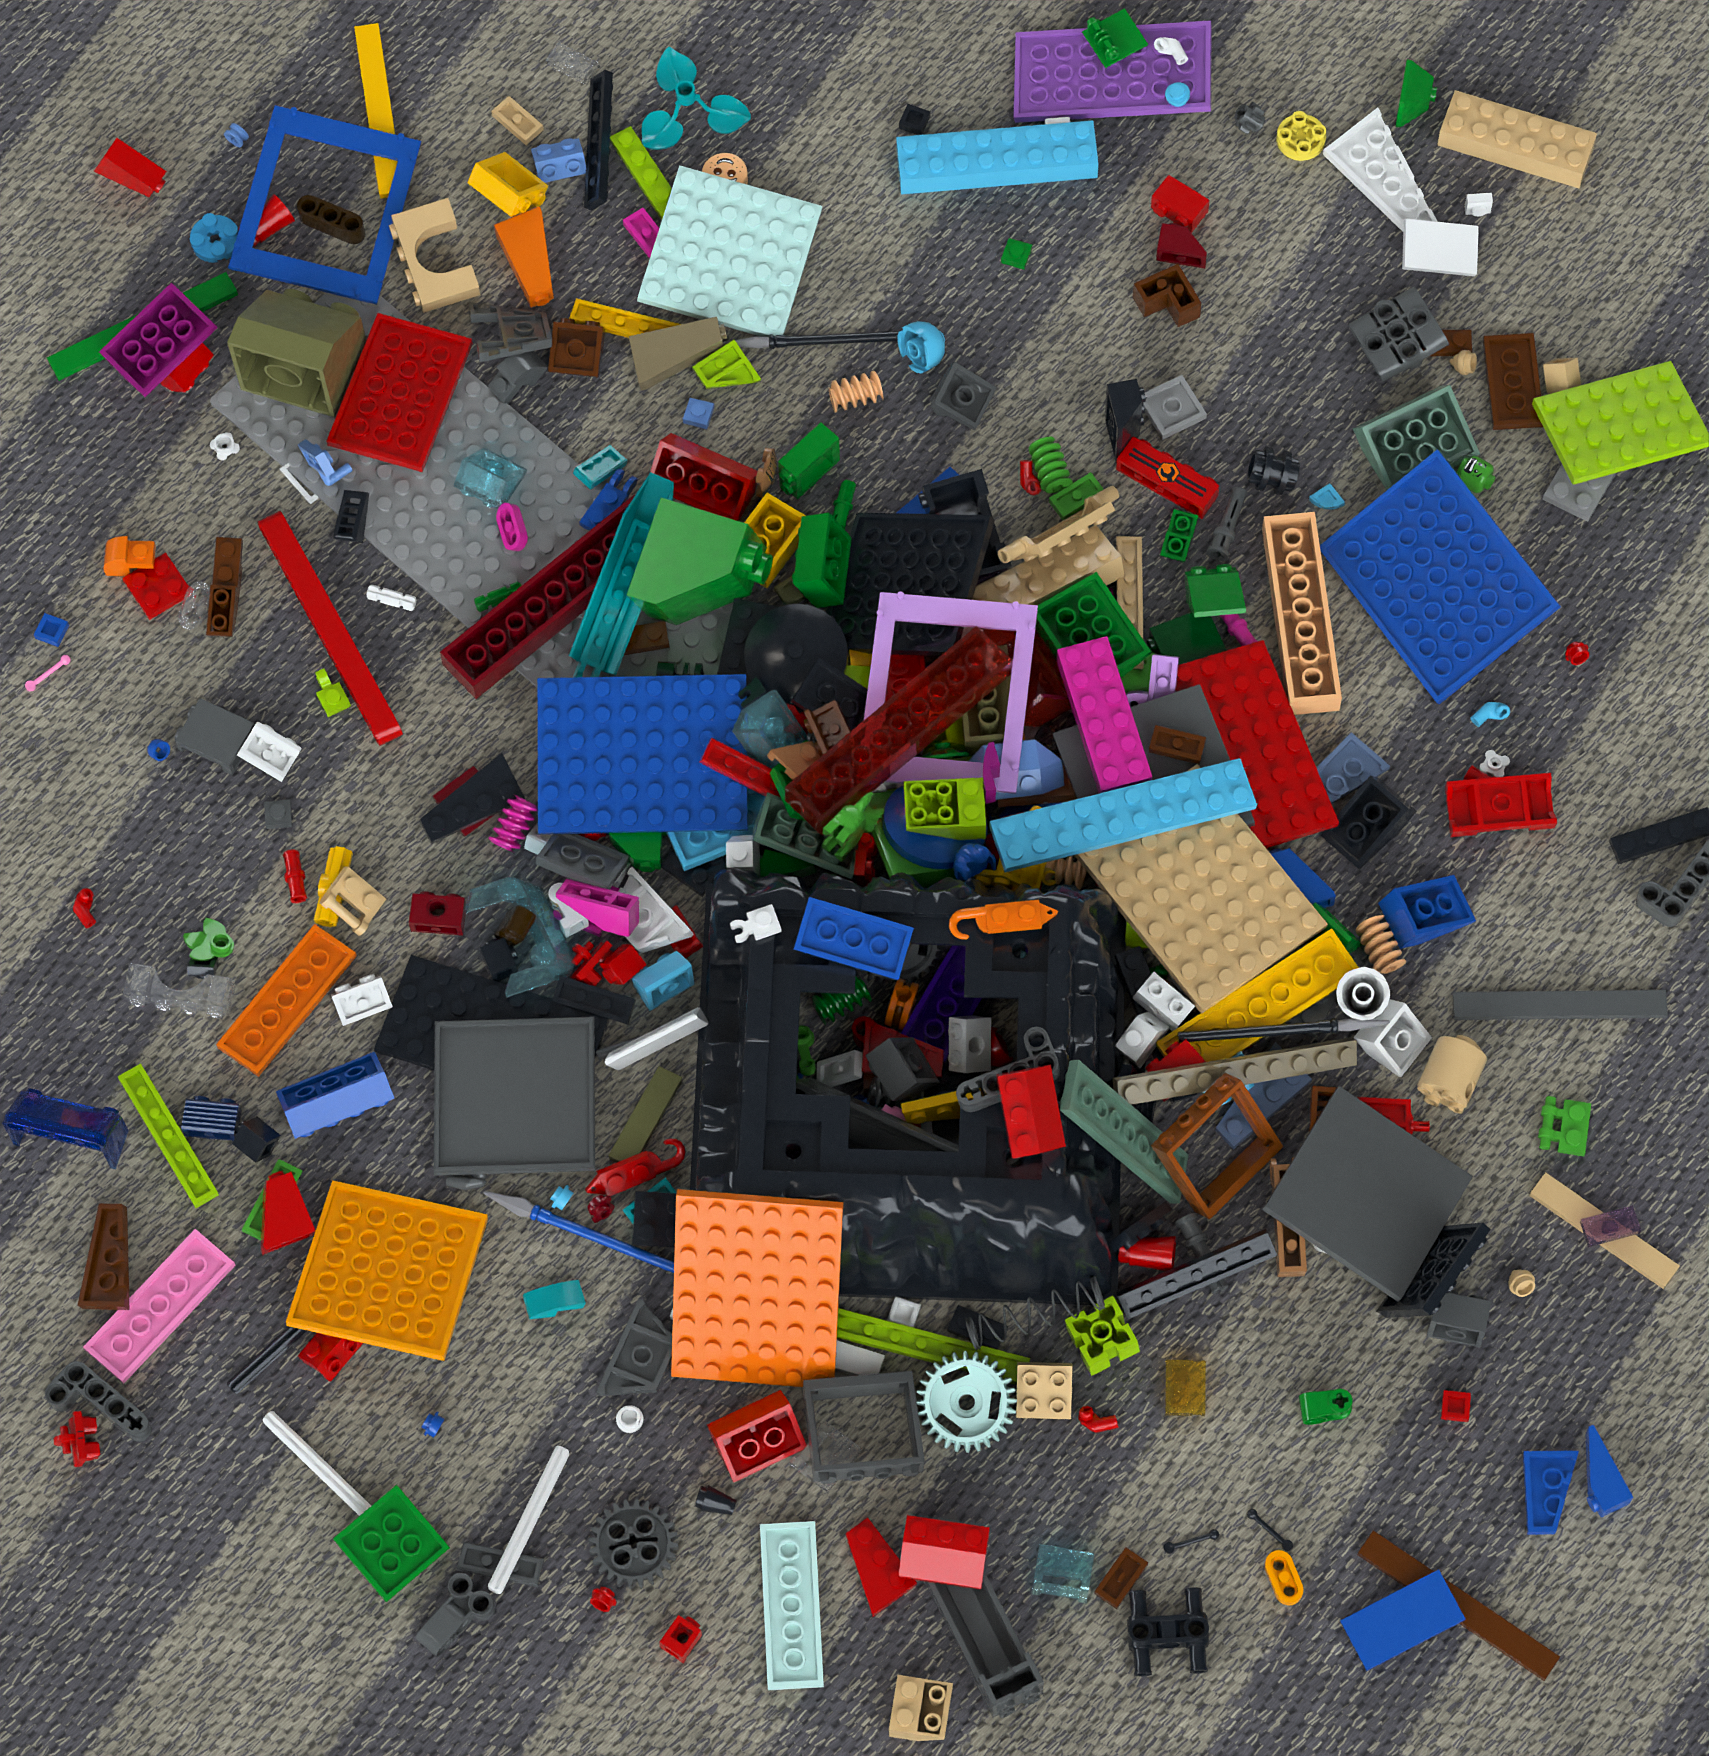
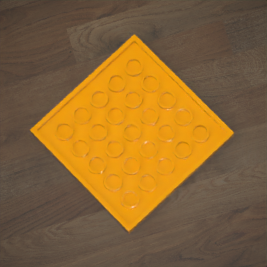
M332 1180L286 1319L287 1326L445 1361L487 1225L488 1214Z

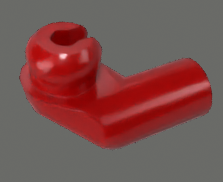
M83 888L77 894L73 905L74 913L85 928H90L96 923L95 918L90 913L94 893L89 888Z
M1083 1406L1079 1410L1078 1419L1080 1423L1092 1432L1098 1433L1118 1428L1116 1415L1100 1418L1092 1411L1090 1406Z

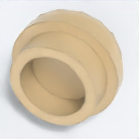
M1461 350L1453 359H1450V364L1461 375H1468L1476 370L1477 356L1475 353H1471L1470 350Z
M1513 1270L1509 1277L1508 1287L1513 1294L1525 1297L1535 1289V1278L1528 1270Z

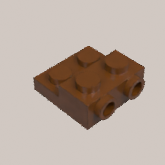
M561 318L560 322H553L548 372L599 378L601 354H603L605 328L600 327V322L585 321V325L575 324L574 319Z

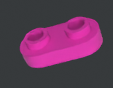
M503 503L498 508L496 514L503 544L508 550L521 551L527 544L528 536L520 508L516 504Z

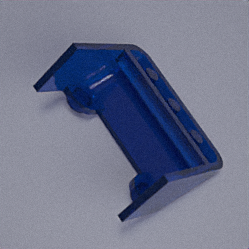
M28 1088L27 1091H21L7 1110L2 1124L15 1146H20L24 1133L101 1151L110 1168L116 1170L129 1131L118 1110L111 1107L100 1109L42 1095V1092L32 1088Z

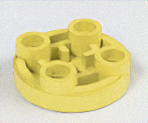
M1303 111L1294 112L1293 115L1284 119L1277 129L1276 142L1278 148L1285 156L1299 161L1312 159L1319 155L1325 146V126L1318 119L1307 115Z

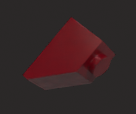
M1162 223L1156 261L1205 269L1207 252L1189 229L1176 223Z

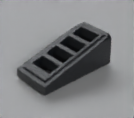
M344 490L333 539L363 543L369 501L368 492ZM350 499H360V503H350ZM349 508L358 509L357 514L349 513ZM348 518L355 519V523H348ZM347 528H352V533H346Z

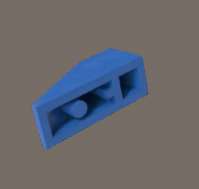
M1593 1424L1588 1427L1585 1434L1587 1494L1589 1495L1587 1502L1593 1512L1597 1511L1600 1517H1604L1629 1505L1633 1496Z

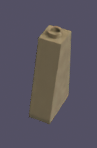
M717 317L629 336L641 391L651 388L724 346L723 339L727 338L724 324L719 325Z

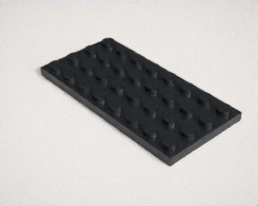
M411 955L392 1001L393 1007L388 1011L374 1051L434 1070L435 1021L594 1017L596 1057V1051L600 1047L610 1019L553 1002L551 998Z

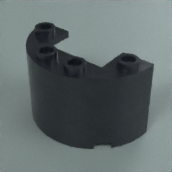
M982 469L924 485L922 493L918 494L922 509L925 508L926 514L992 516L987 500L989 491ZM995 523L979 576L1012 566L1011 562L1002 563L998 557V550L1004 548L1005 543L1000 542Z

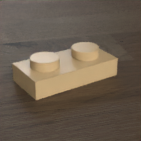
M510 96L491 111L492 116L525 145H528L544 131L543 125Z

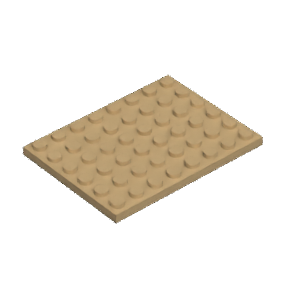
M1196 764L1188 771L1199 769L1200 767ZM1238 814L1075 855L1103 892L1110 896L1119 912L1201 1014L1320 933L1328 925Z

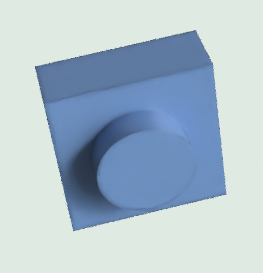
M690 398L683 417V423L708 429L714 410V403Z

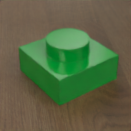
M1009 238L1001 257V263L1025 270L1032 251V245Z

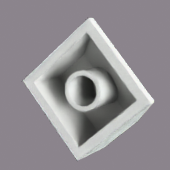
M1390 999L1384 1012L1378 1017L1371 1019L1389 1020L1390 1023L1360 1029L1354 1036V1039L1357 1040V1043L1366 1054L1397 1076L1402 1077L1432 1037L1405 1003Z

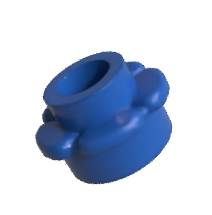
M436 1412L435 1415L429 1413L421 1426V1428L425 1429V1436L428 1434L434 1438L444 1421V1418L438 1415L439 1412Z

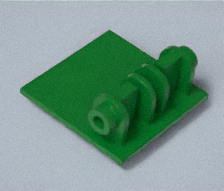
M1125 8L1102 21L1095 17L1090 18L1087 21V29L1082 31V34L1105 68L1148 46L1147 41Z

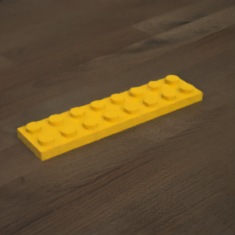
M1331 928L1225 997L1204 1013H1200L1157 1041L1156 1046L1163 1057L1168 1055L1165 1050L1175 1041H1178V1032L1285 1024L1337 990L1338 983L1345 973L1359 967ZM1263 1037L1189 1043L1206 1062L1232 1058L1238 1052L1245 1050Z

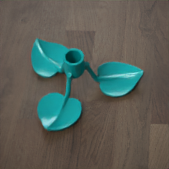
M667 47L659 60L656 77L662 89L665 91H676L677 101L675 102V110L672 117L662 110L653 111L646 116L642 123V145L649 149L662 150L678 143L683 134V126L675 121L680 106H689L695 101L705 111L710 112L707 118L708 124L713 131L720 134L735 132L751 119V114L741 101L729 95L715 96L711 101V108L708 107L700 98V95L695 92L693 82L696 78L697 70L693 61L673 48Z

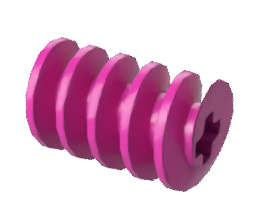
M515 795L516 800L507 799V802L512 807L511 809H502L507 818L497 819L502 825V828H493L498 836H489L488 838L492 843L513 852L512 848H521L516 839L524 840L526 838L521 830H530L531 828L525 822L526 820L534 821L535 819L530 811H538L537 805Z

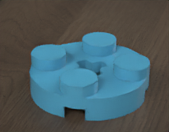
M212 213L205 214L193 226L190 233V243L196 256L211 263L218 262L217 260L231 258L238 235V227L231 219ZM215 234L219 235L221 240H215L211 243L210 237Z

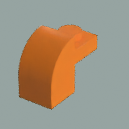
M127 536L108 540L105 547L103 567L105 575L126 576L132 572V568L154 569L155 542L129 541Z

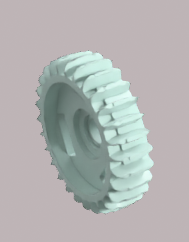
M964 1351L962 1359H959L954 1352L952 1356L953 1361L949 1362L943 1356V1366L934 1362L933 1365L936 1371L933 1373L926 1370L927 1375L930 1377L929 1381L920 1380L926 1388L925 1390H917V1393L923 1396V1400H918L916 1403L924 1407L923 1410L918 1412V1416H926L927 1419L922 1421L921 1425L931 1426L927 1431L928 1435H932L935 1432L938 1434L935 1438L936 1443L945 1439L944 1448L948 1449L951 1443H954L955 1452H958L961 1445H964L966 1453H969L970 1445H974L979 1452L980 1443L984 1442L990 1448V1438L999 1442L1000 1439L997 1432L1007 1433V1430L1003 1427L1004 1423L1013 1424V1421L1007 1416L1008 1414H1016V1410L1009 1408L1010 1404L1017 1403V1399L1009 1398V1394L1014 1393L1016 1390L1015 1388H1007L1006 1385L1012 1379L1010 1377L1002 1378L1006 1372L1004 1368L998 1372L995 1370L998 1365L997 1361L988 1365L989 1357L985 1355L982 1361L978 1360V1352H975L972 1359H969L967 1351ZM961 1367L968 1368L969 1375L944 1385L941 1377L946 1373ZM992 1391L1001 1392L997 1420L989 1419ZM963 1395H971L974 1398L975 1404L972 1409L963 1410L960 1408L959 1400ZM941 1413L963 1429L958 1436L952 1434L936 1421Z

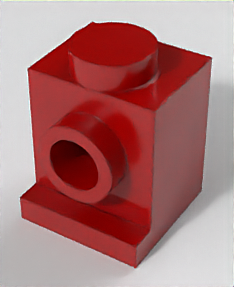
M678 1615L660 1640L661 1649L684 1663L702 1636V1631L699 1629L700 1624L689 1616L684 1619ZM686 1635L688 1640L685 1643H680L678 1637Z

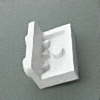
M257 722L237 756L282 782L302 748L292 739L285 738L276 733L269 725Z

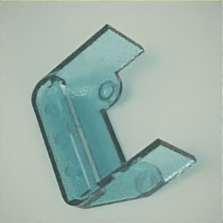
M507 877L470 889L464 908L466 913L506 901L509 903L516 902L517 905L530 910L537 916L530 929L537 944L530 953V961L533 967L510 975L505 990L506 997L557 981L560 976L566 978L572 974L575 964L571 960L574 958V955L542 890L537 885L514 877Z

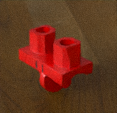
M606 940L604 943L600 942L589 953L594 947L590 941L583 947L575 944L572 949L576 956L571 961L575 965H578L582 960L583 963L570 978L596 986L602 977L593 968L612 953L610 948L613 945Z
M76 1411L72 1413L73 1417L68 1420L69 1430L68 1426H61V1435L54 1437L53 1440L55 1446H62L63 1454H70L72 1447L74 1467L83 1466L85 1461L98 1459L100 1456V1446L98 1442H85L84 1436L97 1432L96 1417L82 1416V1411Z

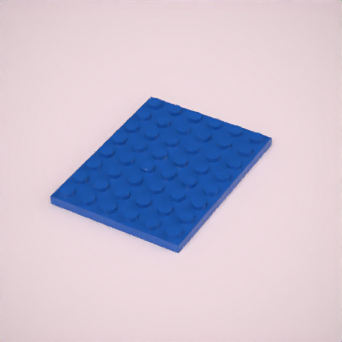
M1438 449L1320 545L1322 554L1438 704H1441L1561 607Z
M746 674L537 678L538 834L748 831V787L699 763L711 738L747 756V712L740 705L747 699V696L743 699H740L738 696L739 692L747 686Z

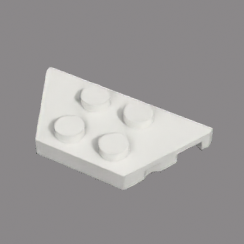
M631 867L627 872L629 877L624 888L620 887L618 892L639 897V923L629 937H624L640 954L692 937L694 934L636 870Z

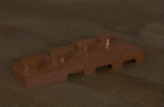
M99 1203L77 1305L82 1309L130 1310L127 1207L123 1204Z

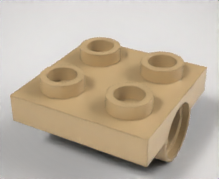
M1017 1362L1016 1418L1071 1419L1072 1363Z

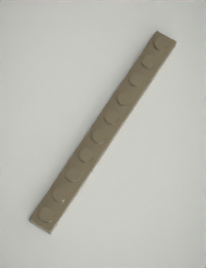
M1350 1037L1113 1078V1090L1132 1105L1206 1092L1224 1073L1240 1079L1244 1085L1356 1066L1357 1040Z

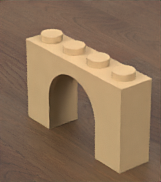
M449 198L391 215L393 224L389 225L393 240L398 238L400 247H396L400 261H405L408 267L404 272L408 284L413 283L415 291L412 292L416 307L421 305L422 311L425 313L480 295L479 285L472 265L446 273H434L422 267L416 258L417 251L425 240L457 229L456 219Z

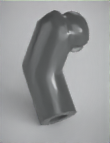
M473 1174L472 1178L448 1175L446 1185L447 1187L461 1190L482 1188L487 1182L485 1181L487 1174Z

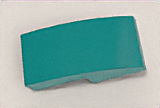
M579 1280L556 1283L523 1294L529 1319L555 1317L558 1311L582 1309L586 1303Z

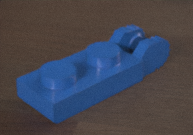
M620 468L616 470L609 484L606 483L579 521L580 526L590 531L625 503L635 488L638 479L631 476L621 491L616 487L623 479L624 471Z

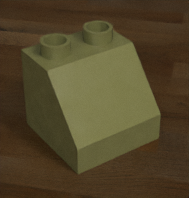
M286 289L283 294L266 290L238 316L227 343L241 390L335 417L366 343V337L361 317H359V313L353 307L344 303L334 302L328 308L312 303V299L299 290Z

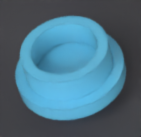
M1181 82L1169 85L1165 91L1166 100L1175 107L1185 105L1190 98L1188 86Z
M566 1185L564 1189L559 1186L550 1198L554 1202L551 1207L554 1209L557 1207L560 1210L564 1208L574 1194L569 1190L570 1186Z

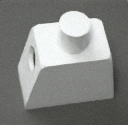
M1151 1012L1140 1014L1133 1020L1115 1047L1119 1053L1141 1068L1156 1048V1042L1165 1036L1170 1027Z

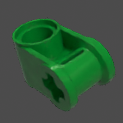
M1335 1389L1321 1392L1312 1391L1299 1395L1303 1424L1314 1425L1347 1418L1352 1411L1353 1398L1351 1394L1345 1389ZM1336 1400H1341L1344 1408H1339Z

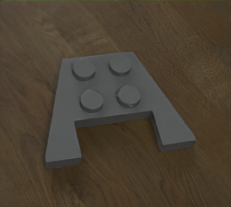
M469 303L471 323L497 322L501 341H477L479 362L552 347V336L545 312L516 308L514 312L501 311L500 306L490 305V309L478 308V303Z

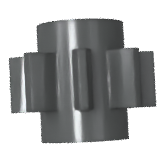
M1251 102L1249 106L1242 104L1235 112V125L1245 134H1248L1250 130L1257 132L1264 125L1265 117L1263 114L1265 111L1254 102Z

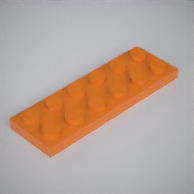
M314 924L216 1044L217 1048L259 1077L357 957L356 952Z

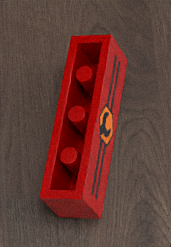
M1133 436L1117 458V471L1190 513L1198 515L1201 519L1204 518L1219 495L1220 485L1209 476L1204 477L1200 475L1190 465L1179 463L1169 453L1158 451L1144 439L1139 440Z

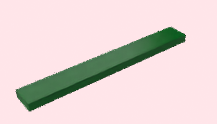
M227 272L183 292V294L201 312H204L237 296L238 292ZM137 315L47 357L48 363L58 381L104 360L105 358L99 351Z

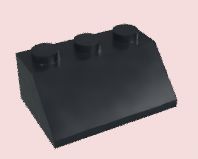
M1137 379L1107 384L1105 423L1116 463L1117 458L1133 436L1136 438L1140 436V426H1144L1142 414H1145L1143 402H1146L1144 388H1139Z

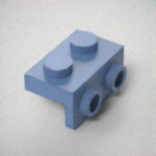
M579 138L564 139L555 144H541L531 149L537 177L545 183L586 174V164Z

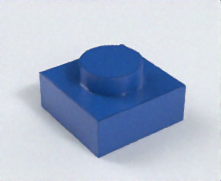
M44 613L34 633V637L37 640L59 647L69 627V623Z

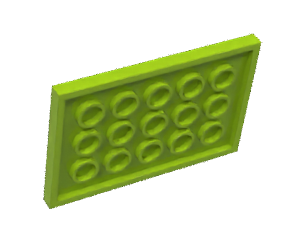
M1671 361L1534 398L1532 402L1572 485L1709 447V432Z

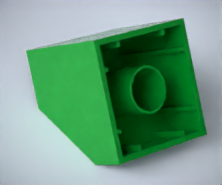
M660 498L627 596L648 617L679 625L734 602V598L742 599L750 596L755 582L765 584L772 568L773 556L765 553L766 545L748 524Z

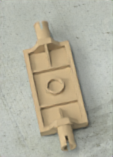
M1109 486L1099 493L1086 498L1084 509L1036 537L1028 538L1023 536L1015 539L1009 545L998 550L1000 561L1008 563L1011 560L1024 559L1027 562L1037 556L1039 558L1053 552L1052 548L1054 546L1060 547L1071 541L1070 537L1073 535L1080 536L1090 530L1089 526L1092 524L1096 526L1107 521V515L1115 511L1111 502L1119 498L1118 490L1114 486Z

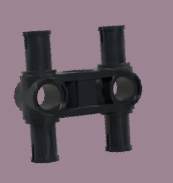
M1192 1587L1184 1589L1186 1613L1183 1615H1147L1146 1591L1134 1590L1129 1592L1131 1616L1127 1619V1637L1129 1649L1133 1652L1134 1676L1152 1675L1150 1651L1152 1649L1168 1648L1189 1649L1190 1673L1202 1674L1208 1672L1206 1648L1210 1644L1208 1616L1203 1612L1202 1588ZM1192 1625H1198L1203 1629V1634L1193 1636L1188 1629ZM1143 1628L1147 1631L1148 1635L1143 1639H1138L1133 1635V1630Z

